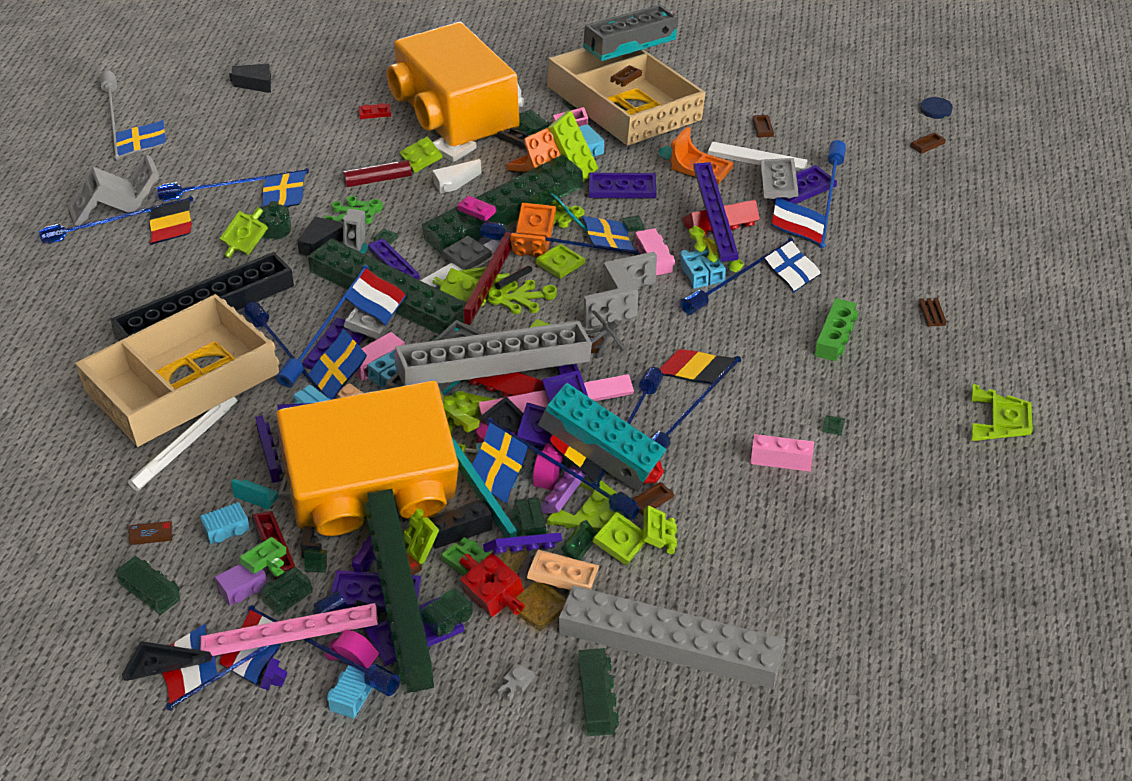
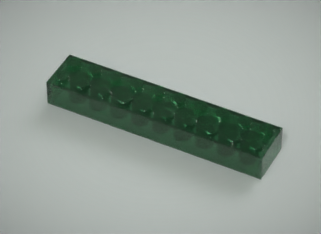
M562 154L476 197V199L493 205L496 208V212L486 222L459 211L457 206L422 224L424 240L442 256V250L466 236L478 240L518 220L522 203L547 205L555 201L550 194L551 192L559 199L583 187V172Z
M332 238L308 256L311 273L346 290L349 289L363 269L362 266L367 265L369 270L377 277L398 287L406 294L395 314L438 335L456 320L464 324V307L467 304L466 302Z
M392 489L367 493L368 502H364L367 526L371 531L369 532L370 540L373 545L374 559L377 563V573L380 578L381 592L384 596V606L388 615V625L392 634L393 648H395L401 685L406 684L407 693L434 688L431 657Z

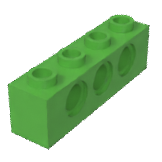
M835 298L816 343V357L837 361L839 355H843L845 349L843 344L848 343L849 333H852L854 327L853 321L856 322L859 311H856L857 303Z

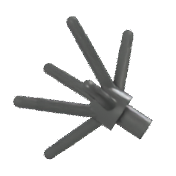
M593 310L592 313L603 326L585 330L586 334L601 332L590 340L592 344L601 337H605L598 350L596 359H599L610 336L613 337L620 349L624 350V346L615 335L616 328L620 325V322L615 319L611 323H606Z

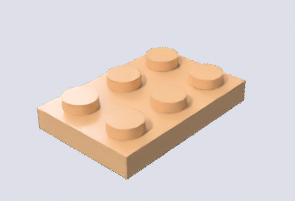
M538 550L528 571L527 579L571 590L573 585L592 590L599 565Z

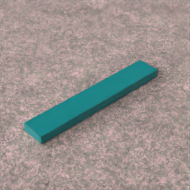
M452 438L459 464L458 469L477 497L485 501L492 513V519L505 538L516 537V528L457 442Z

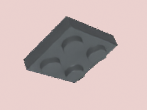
M466 236L442 250V256L462 270H467L490 258L492 251L470 236Z

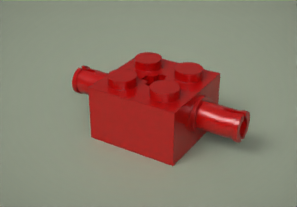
M493 552L480 563L468 553L464 555L467 560L463 556L461 557L460 565L469 571L460 578L464 592L488 615L493 617L506 606L514 615L520 614L517 608L521 612L524 610V603L517 599L524 592L520 577L494 555Z

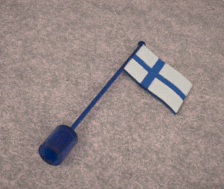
M788 238L787 242L705 293L703 290L698 289L681 300L680 305L686 314L692 315L708 304V295L763 260L766 261L773 272L788 284L793 293L818 277L821 272L813 262L799 251L794 244L793 238Z

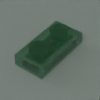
M587 520L582 521L562 546L561 550L567 557L581 560L592 546L593 539L598 533Z

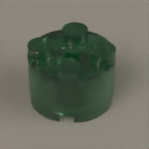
M271 201L268 205L261 207L263 212L258 220L268 227L261 238L266 240L275 238V240H279L288 236L292 227L289 209L280 205L277 201Z

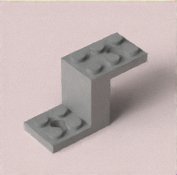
M144 156L129 181L92 167L68 205L74 225L81 226L88 219L89 213L92 208L96 207L97 201L134 214L140 208L144 197L149 194L150 188L157 182L159 177L152 157Z
M655 252L604 262V292L584 296V325L586 328L602 324L592 313L593 310L606 323L612 322L615 319L619 321L638 316L637 287L656 283L657 255Z

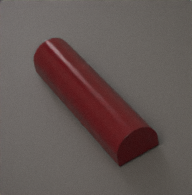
M409 160L343 171L347 187L412 176Z
M273 511L252 514V521L261 543L272 537L286 547V554L279 558L284 562V565L280 567L284 573L278 577L275 576L278 581L291 579L296 573V567Z

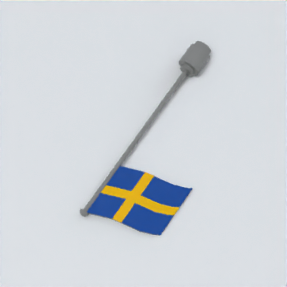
M111 71L103 72L100 76L102 90L106 93L108 92L115 151L114 160L117 161L120 157L165 144L166 136L163 120L116 133L111 92L117 89L116 76Z

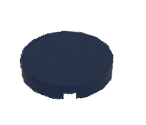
M940 97L926 98L921 102L920 110L922 113H925V116L934 119H942L947 115L950 116L953 109L950 101Z

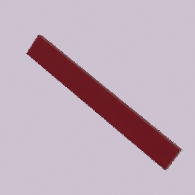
M510 232L505 233L465 305L464 324H472L511 252Z

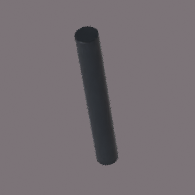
M526 266L495 283V288L499 290L532 272V267Z

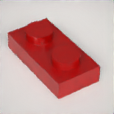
M390 103L359 106L360 119L392 117Z

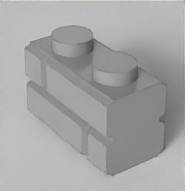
M348 209L343 217V248L360 251L366 241L365 212Z

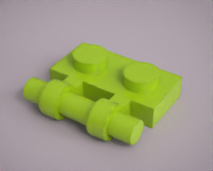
M647 506L644 509L643 541L660 549L665 545L667 553L674 554L677 547V539L675 538L677 525L675 524V519L668 518L666 520V513Z
M416 509L409 519L408 529L404 530L401 544L408 547L407 553L417 562L423 564L427 559L439 529L428 517L422 518L424 513L422 509Z

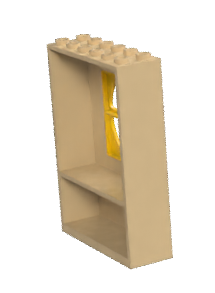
M584 48L549 58L547 86L577 109L584 107L589 118L627 146L702 120L706 92L645 50L634 51L630 54L627 53L619 57L607 59L606 61H600ZM629 65L642 70V76L624 87H621V83L617 85L615 82H610L611 76ZM625 99L640 100L647 104L634 107ZM615 103H619L621 106H623V107L626 108L627 110L624 111L622 108H620L619 106H617Z
M216 294L75 363L85 392L137 447L279 373V360L274 352L276 348L273 341L268 340L261 331L255 329L252 323L247 322L243 315H239L234 307H230L224 299H221ZM204 356L224 357L202 369L193 361ZM182 365H187L194 371V373L170 384L173 373Z

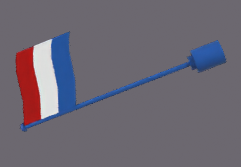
M834 140L829 146L828 162L833 165L825 216L779 197L776 198L771 225L782 231L806 238L818 244L820 248L826 246L824 241L836 166L841 165L845 158L846 144L843 141Z
M363 265L360 274L298 359H288L276 375L277 382L288 388L294 385L304 371L301 360L345 299L386 326L406 297V294L398 287L377 277L369 270L367 265Z

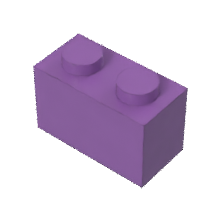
M241 564L215 576L217 589L229 606L239 603L246 597L259 593L268 587L266 574L262 569L254 574Z

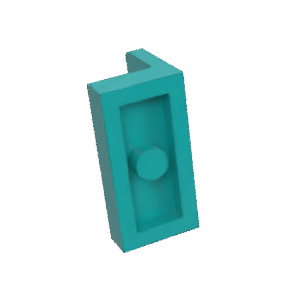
M236 479L231 481L235 498L267 510L278 498V491L245 479L243 481Z

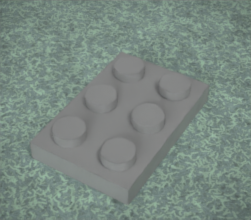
M355 307L345 320L344 327L353 332L367 335L369 338L379 339L394 318L395 313L386 326H384L375 317Z

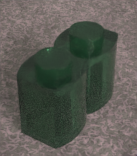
M453 588L443 594L439 600L430 603L421 611L422 621L438 637L447 635L453 631L455 625L470 619L473 613L472 604L456 588Z

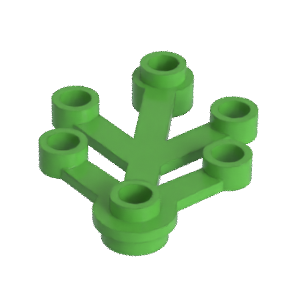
M355 196L347 197L348 206H342L339 201L331 204L333 212H347L348 209L368 212L365 213V224L372 223L374 214L379 213L383 209V202L378 199H372L369 202L359 201ZM346 213L336 217L328 215L324 218L341 222Z

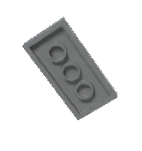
M794 158L762 159L761 173L764 198L798 197Z

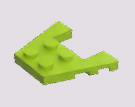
M972 384L971 401L992 403V425L972 423L971 441L1031 435L1033 429L1031 402L1007 395V397L997 395L995 390L989 389L985 391L979 389V385Z
M456 391L452 395L443 397V405L447 419L453 418L454 424L457 426L461 424L464 431L470 432L479 428L480 420L473 418V416L480 413L479 402L495 399L464 391Z
M585 476L579 486L593 493L576 515L563 510L552 513L547 519V524L555 526V524L564 525L565 528L571 529L573 527L584 528L585 531L599 532L616 512L625 516L630 509L631 503L599 478L594 485Z

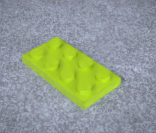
M570 110L566 111L548 128L553 134V138L575 184L581 185L589 178V173H594L598 166Z

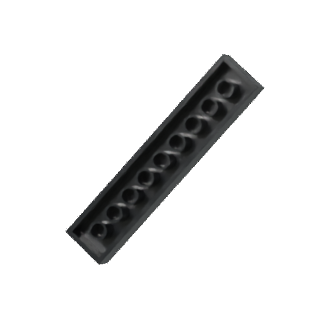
M274 251L111 318L114 336L118 341H121L215 294L224 299L230 307L239 310L293 287L292 269Z

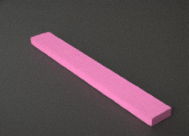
M629 374L584 383L588 397L594 401L631 395L634 392ZM544 390L508 397L522 413H524L527 402L542 407H547L549 404ZM503 398L479 402L481 415Z
M373 603L201 636L200 650L208 651L212 656L342 632L344 630L378 625L377 607Z

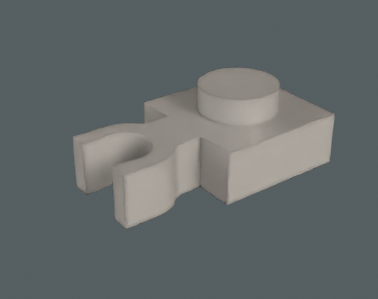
M516 663L503 678L505 684L498 689V695L501 696L504 692H510L507 695V700L511 701L515 695L514 692L516 690L523 692L535 678V673Z

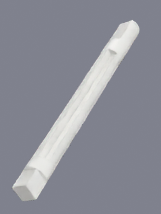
M232 397L208 410L128 481V484L134 490L139 491L229 411L230 407L238 400Z

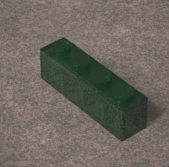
M605 648L578 650V665L587 736L614 735L615 726H619L618 712L613 710V707H616V695L611 693V689L614 688L613 675L608 673V671H611V658L606 657Z

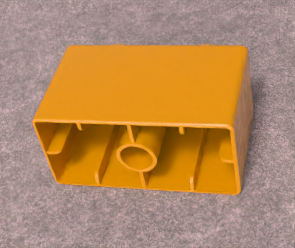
M462 22L398 39L394 42L396 64L389 65L387 68L388 85L397 101L403 102L407 100L414 107L417 119L423 129L426 131L435 129L450 146H457L497 134L498 131L519 127L517 74Z
M436 381L284 408L276 412L279 445L296 525L300 529L310 526L315 527L316 531L324 536L343 535L361 527L365 521V516L385 512L389 504L397 506L399 515L405 519H410L416 509L424 511L422 518L429 517L443 510L447 500L454 498L456 495L459 464Z

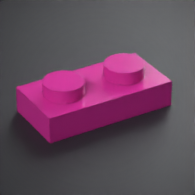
M466 196L457 205L459 211L485 222L496 212L495 206L471 196Z

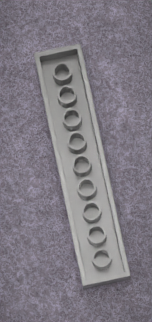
M580 321L395 346V367L403 386L428 381H436L439 384L589 362L592 342Z
M574 585L559 617L560 634L771 689L774 688L784 656L786 641L784 638Z

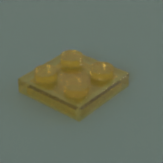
M534 582L516 597L525 605L522 612L517 608V611L520 613L518 616L541 632L560 616L567 599L545 583Z

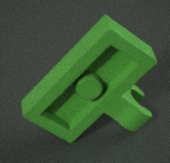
M270 537L240 556L239 563L254 574L268 566L271 573L278 577L284 573L280 569L284 562L279 558L286 554V547Z

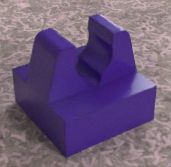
M271 658L260 688L269 690L271 685L283 686L288 672L278 667L279 660Z

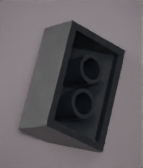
M477 500L428 517L439 529L433 543L434 549L461 541L464 537L470 538L493 530L492 513L484 500Z

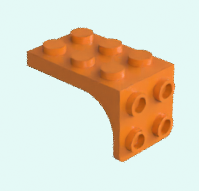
M686 127L671 143V169L696 177L693 169L694 163L711 162L716 182L719 185L733 169L734 162L699 151L691 141V128Z
M549 128L526 137L524 143L527 155L505 165L507 171H514L515 173L520 171L537 172L542 167L550 166L555 161L561 159L559 149Z
M522 203L516 233L510 234L513 253L519 256L533 255L534 257H539L549 250L556 206Z

